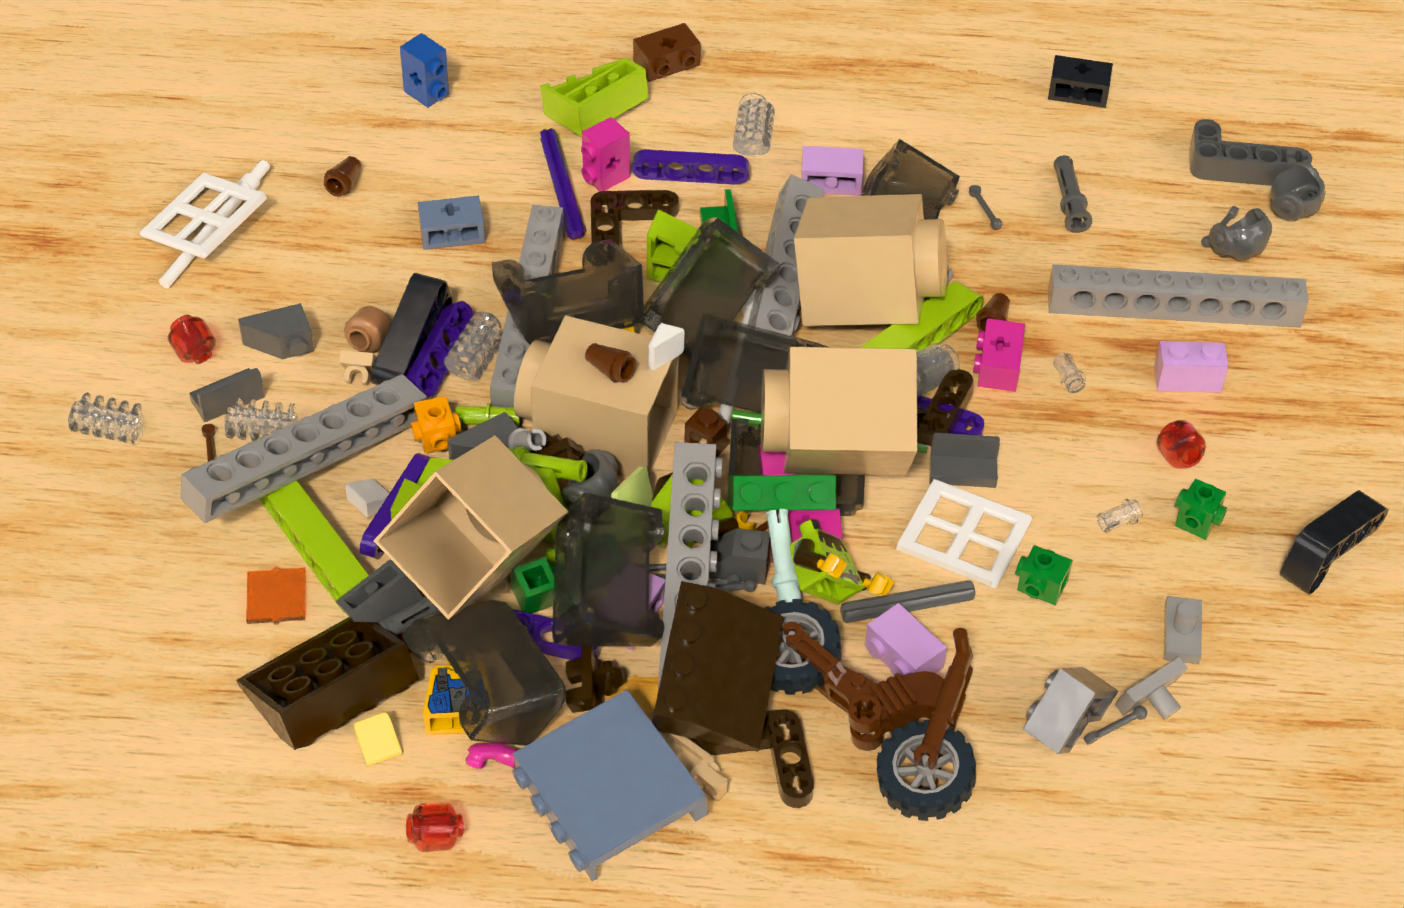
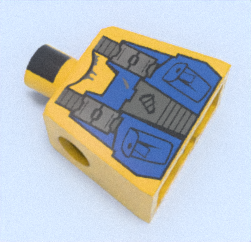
M455 651L447 656V665L435 666L431 669L423 709L426 735L495 731L493 703L484 667L481 664H469V657L464 652Z

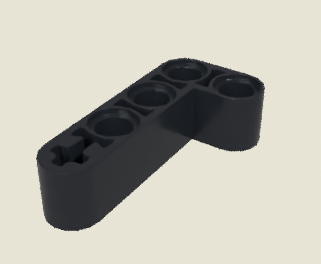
M419 273L412 274L374 363L371 374L372 384L379 385L383 381L390 380L401 374L406 377L443 309L447 305L453 304V297L445 280Z
M1356 491L1308 524L1301 531L1282 566L1280 575L1307 594H1312L1324 580L1332 562L1373 534L1385 520L1389 509L1362 491Z

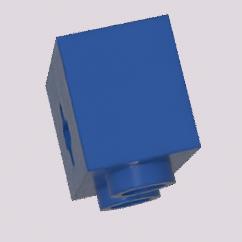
M423 33L401 45L400 56L404 92L429 108L449 94L446 49Z

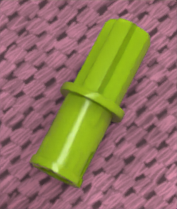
M487 403L486 407H455L454 413L457 412L460 424L479 425L505 412L516 426L520 428V417L515 415L514 407L491 406V403Z

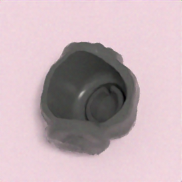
M1294 162L1276 177L1270 196L1272 199L1271 206L1277 215L1284 219L1295 220L1309 217L1320 210L1326 191L1324 181L1320 178L1316 168L1304 162Z
M1251 209L1242 219L1229 227L1223 223L1213 225L1209 232L1210 244L1215 252L1221 256L1228 255L1240 261L1261 254L1265 250L1272 234V224L1261 209Z
M591 449L584 454L583 460L587 463L585 480L582 482L570 480L569 485L562 490V497L566 506L577 514L588 515L592 512L603 510L612 502L611 494L619 486L616 474L619 467L614 456L600 449Z

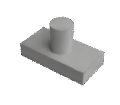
M1167 596L1164 613V660L1173 661L1180 657L1184 663L1199 664L1201 659L1202 600Z
M1180 657L1176 658L1127 690L1115 704L1124 716L1149 700L1163 720L1168 719L1181 706L1168 691L1167 687L1174 684L1188 667Z

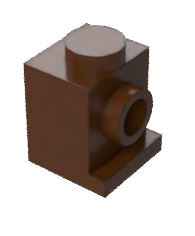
M700 407L685 423L684 443H699L704 438L707 440L706 444H716V457H718L730 444V439L727 438V421L723 420L715 410Z

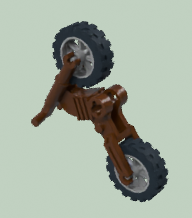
M792 599V602L785 603V600L775 602L776 606L771 608L769 606L765 607L764 609L784 617L780 637L783 643H779L778 652L784 653L775 663L771 690L775 692L782 690L785 691V694L795 695V691H802V694L811 692L814 687L830 702L848 714L851 740L858 749L871 751L881 745V753L878 752L877 777L880 792L883 797L887 798L891 808L901 810V815L908 818L916 816L918 820L929 821L928 817H936V820L945 818L946 814L951 811L954 814L960 810L961 803L963 801L967 802L970 799L972 788L976 784V761L973 756L972 746L970 743L965 742V736L960 731L954 732L973 674V668L970 665L973 655L967 630L957 628L953 631L956 654L952 665L948 667L945 679L933 672L922 671L902 676L896 673L894 677L890 676L887 678V681L884 682L883 680L877 684L867 679L862 673H856L841 664V640L838 625L835 620H831V614L826 609H819L818 604L811 601L808 604L802 603V599ZM919 718L930 719L924 720V723L917 724V722H919ZM890 732L892 737L884 740V733ZM860 733H875L872 737L869 734L860 736ZM906 757L915 765L912 767H900ZM951 762L954 767V773L942 771V766ZM904 776H916L910 786L901 778ZM939 779L947 781L946 784L939 787ZM923 786H925V787H929L930 790H920V789H921Z

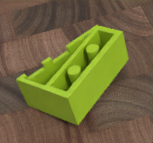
M627 58L592 68V74L576 79L575 75L568 76L565 83L550 87L549 83L540 85L544 115L581 137L582 131L609 117L615 119L617 116L649 98L645 68Z
M658 209L647 233V279L733 300L737 299L747 275L748 252Z

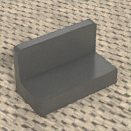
M247 368L189 393L192 404L204 422H208L265 397L261 373L258 368L251 370Z
M934 433L929 461V484L932 483L933 479L949 485L996 488L1000 438L997 436Z

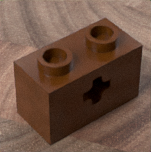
M686 23L633 39V61L645 68L648 82L700 65L701 43Z

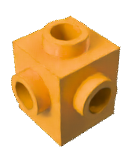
M443 396L414 402L415 421L411 422V428L415 442L421 441L424 453L448 449V439L461 432V425L457 412L451 413L447 397Z

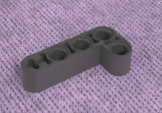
M1202 119L1195 123L1189 148L1190 172L1196 178L1203 180L1272 186L1276 177L1292 163L1304 162L1311 164L1312 155L1303 148L1222 141L1220 125L1209 119Z

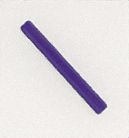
M553 128L543 129L540 132V140L559 207H563V221L567 235L572 240L575 238L580 239L584 236V227L557 133Z

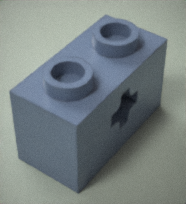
M479 195L418 202L423 250L485 243L484 221Z

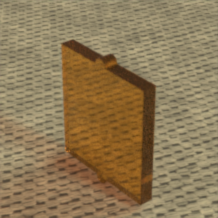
M274 567L273 570L247 571V624L273 622L274 625H278L280 622L306 620L305 567L288 569Z

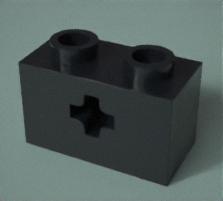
M1055 55L1048 100L1106 108L1113 63Z

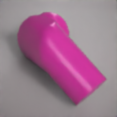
M500 742L474 743L467 750L469 754L465 762L473 768L482 769L485 766L486 759H492L511 768H516L513 753L518 750Z

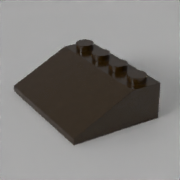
M681 581L652 723L656 729L663 733L759 752L784 617L718 588Z
M348 617L238 678L236 681L279 738L291 748L297 750L298 748L311 745L317 737L324 733L342 727L346 724L347 720L357 714L375 708L378 702L388 696L403 692L409 684L418 680L419 677L405 642L375 622H354Z

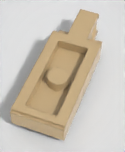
M659 732L699 787L706 794L719 801L728 792V780L719 774L720 767L714 763V757L687 737Z

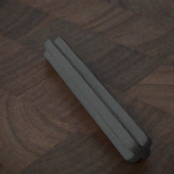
M965 580L849 601L841 604L840 613L843 622L850 623L877 618L898 603L910 612L971 601L975 597V588L972 581Z

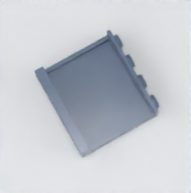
M628 690L623 691L513 753L516 768L512 770V774L522 790L525 788L529 789L533 795L530 799L537 813L541 817L546 815L551 821L549 827L556 841L559 844L566 843L571 850L568 854L574 867L578 872L584 870L591 881L597 879L596 866L689 813L696 822L708 815L705 793Z

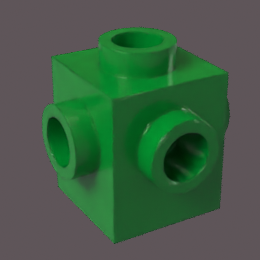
M1195 478L1188 490L1183 488L1176 500L1175 507L1179 508L1175 526L1206 540L1215 524L1220 526L1226 515L1227 507L1223 506L1226 491Z
M1034 545L1028 557L1022 556L1018 562L1015 575L1019 576L1017 591L1025 593L1031 598L1040 599L1056 606L1068 583L1073 560L1061 556L1052 550H1046Z

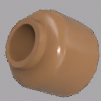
M362 307L346 322L344 328L345 338L349 345L359 352H375L382 346L391 321L377 307Z

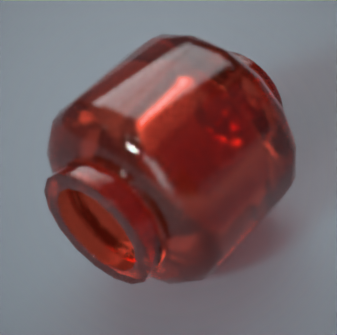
M184 315L170 325L167 340L180 361L201 364L212 356V350L216 345V338L204 319L197 316Z
M1176 420L1167 424L1158 434L1156 441L1159 452L1172 467L1177 469H1187L1195 466L1200 462L1206 450L1205 439L1192 423L1185 420Z
M449 802L417 804L413 812L409 813L406 817L407 840L409 843H413L419 852L451 850L456 844L457 837H462L463 817L461 814H456L454 807Z

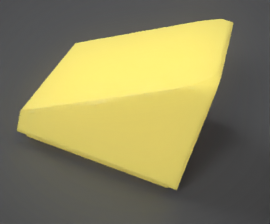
M387 712L354 723L355 739L367 766L402 754Z

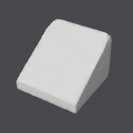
M664 323L658 326L649 344L648 367L650 370H656L682 354L684 351V329Z
M374 479L350 482L345 485L347 500L367 518L378 512L389 495Z

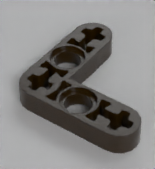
M670 190L600 191L595 193L590 200L592 258L595 262L603 265L616 262L620 255L619 221L654 220L658 209L676 217L679 212L678 195ZM635 202L640 203L642 206L640 208H630L627 205ZM601 205H607V213H601ZM606 224L612 226L613 228L607 231H603L598 229L597 227ZM602 242H608L609 250H603Z
M961 369L948 372L944 376L927 409L917 408V443L931 446L934 433L952 434L973 394V377L969 372ZM958 386L956 393H953V387ZM942 404H951L955 408L951 411H942L938 407Z
M789 710L766 711L759 750H771L782 802L792 808L805 807L813 798L814 781L800 719L794 712ZM785 724L786 728L789 729L788 740L783 741V732L779 725ZM696 739V745L710 755L751 751ZM792 752L800 757V761L791 765L784 763L780 757L784 753ZM798 776V787L802 790V793H795V790L792 788V777Z

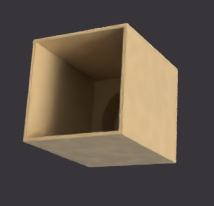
M922 194L811 197L807 199L794 236L803 326L918 324L924 298L944 297L947 283L945 225L943 219H924Z
M565 315L552 343L534 340L527 349L515 386V415L531 420L533 429H540L546 432L549 437L559 434L562 439L570 438L575 445L580 444L582 446L584 454L591 449H600L614 456L619 467L616 474L629 477L638 467L646 466L648 476H650L678 411L679 356L656 370H650L648 367L649 344L653 337ZM592 343H597L630 352L636 360V370L633 376L624 383L612 382L591 363L586 361L585 353L587 348ZM584 455L578 457L579 461L584 459Z
M790 347L786 369H763L761 391L762 452H784V473L906 475L917 453L916 349Z
M494 435L435 471L375 538L374 542L449 620L507 578L512 572V568L517 567L568 511L546 489L538 474L527 465L521 463Z

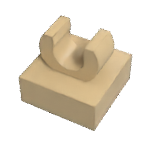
M341 350L339 363L345 369L343 376L347 384H351L354 373L361 372L362 384L368 386L370 382V373L368 371L372 372L377 359L374 353Z

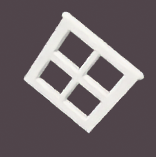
M203 172L140 231V236L205 259L267 197L263 192ZM205 188L221 192L204 209L189 204ZM230 196L246 201L229 218L213 213ZM177 214L193 218L176 236L160 231ZM202 222L218 227L201 245L185 239Z
M933 479L901 536L896 550L978 581L991 588H997L1033 518L1030 514L1022 513ZM940 497L970 507L961 526L931 515ZM984 513L1014 524L1004 543L974 532ZM926 523L955 534L946 553L916 542ZM969 540L999 551L990 571L959 559Z

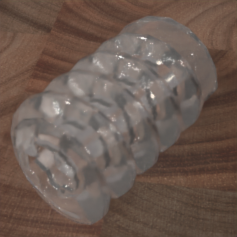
M749 93L739 101L733 149L742 155L762 156L771 147L775 109L761 94Z
M485 311L473 314L460 334L459 339L456 340L453 348L450 349L443 361L450 373L473 382L481 379L483 372L489 366L488 363L492 362L494 354H497L503 334L501 323L493 314Z
M936 343L916 352L917 397L939 387L948 372L960 369L958 355L949 345Z
M85 392L81 400L74 402L72 405L68 426L72 432L80 431L85 435L93 433L94 436L99 438L103 436L109 440L118 438L122 443L130 441L133 445H137L144 431V415L142 414L140 403H135L132 410L129 411V402L127 400H123L119 408H117L116 399L111 397L105 406L104 396L97 395L92 403L91 393Z
M238 397L235 406H229L227 409L225 435L227 438L232 439L237 434L240 440H246L250 435L252 441L267 436L277 429H282L298 421L295 404L290 403L287 412H283L282 402H277L274 411L270 410L269 401L264 400L261 409H257L256 400L251 399L248 408H244L243 398Z

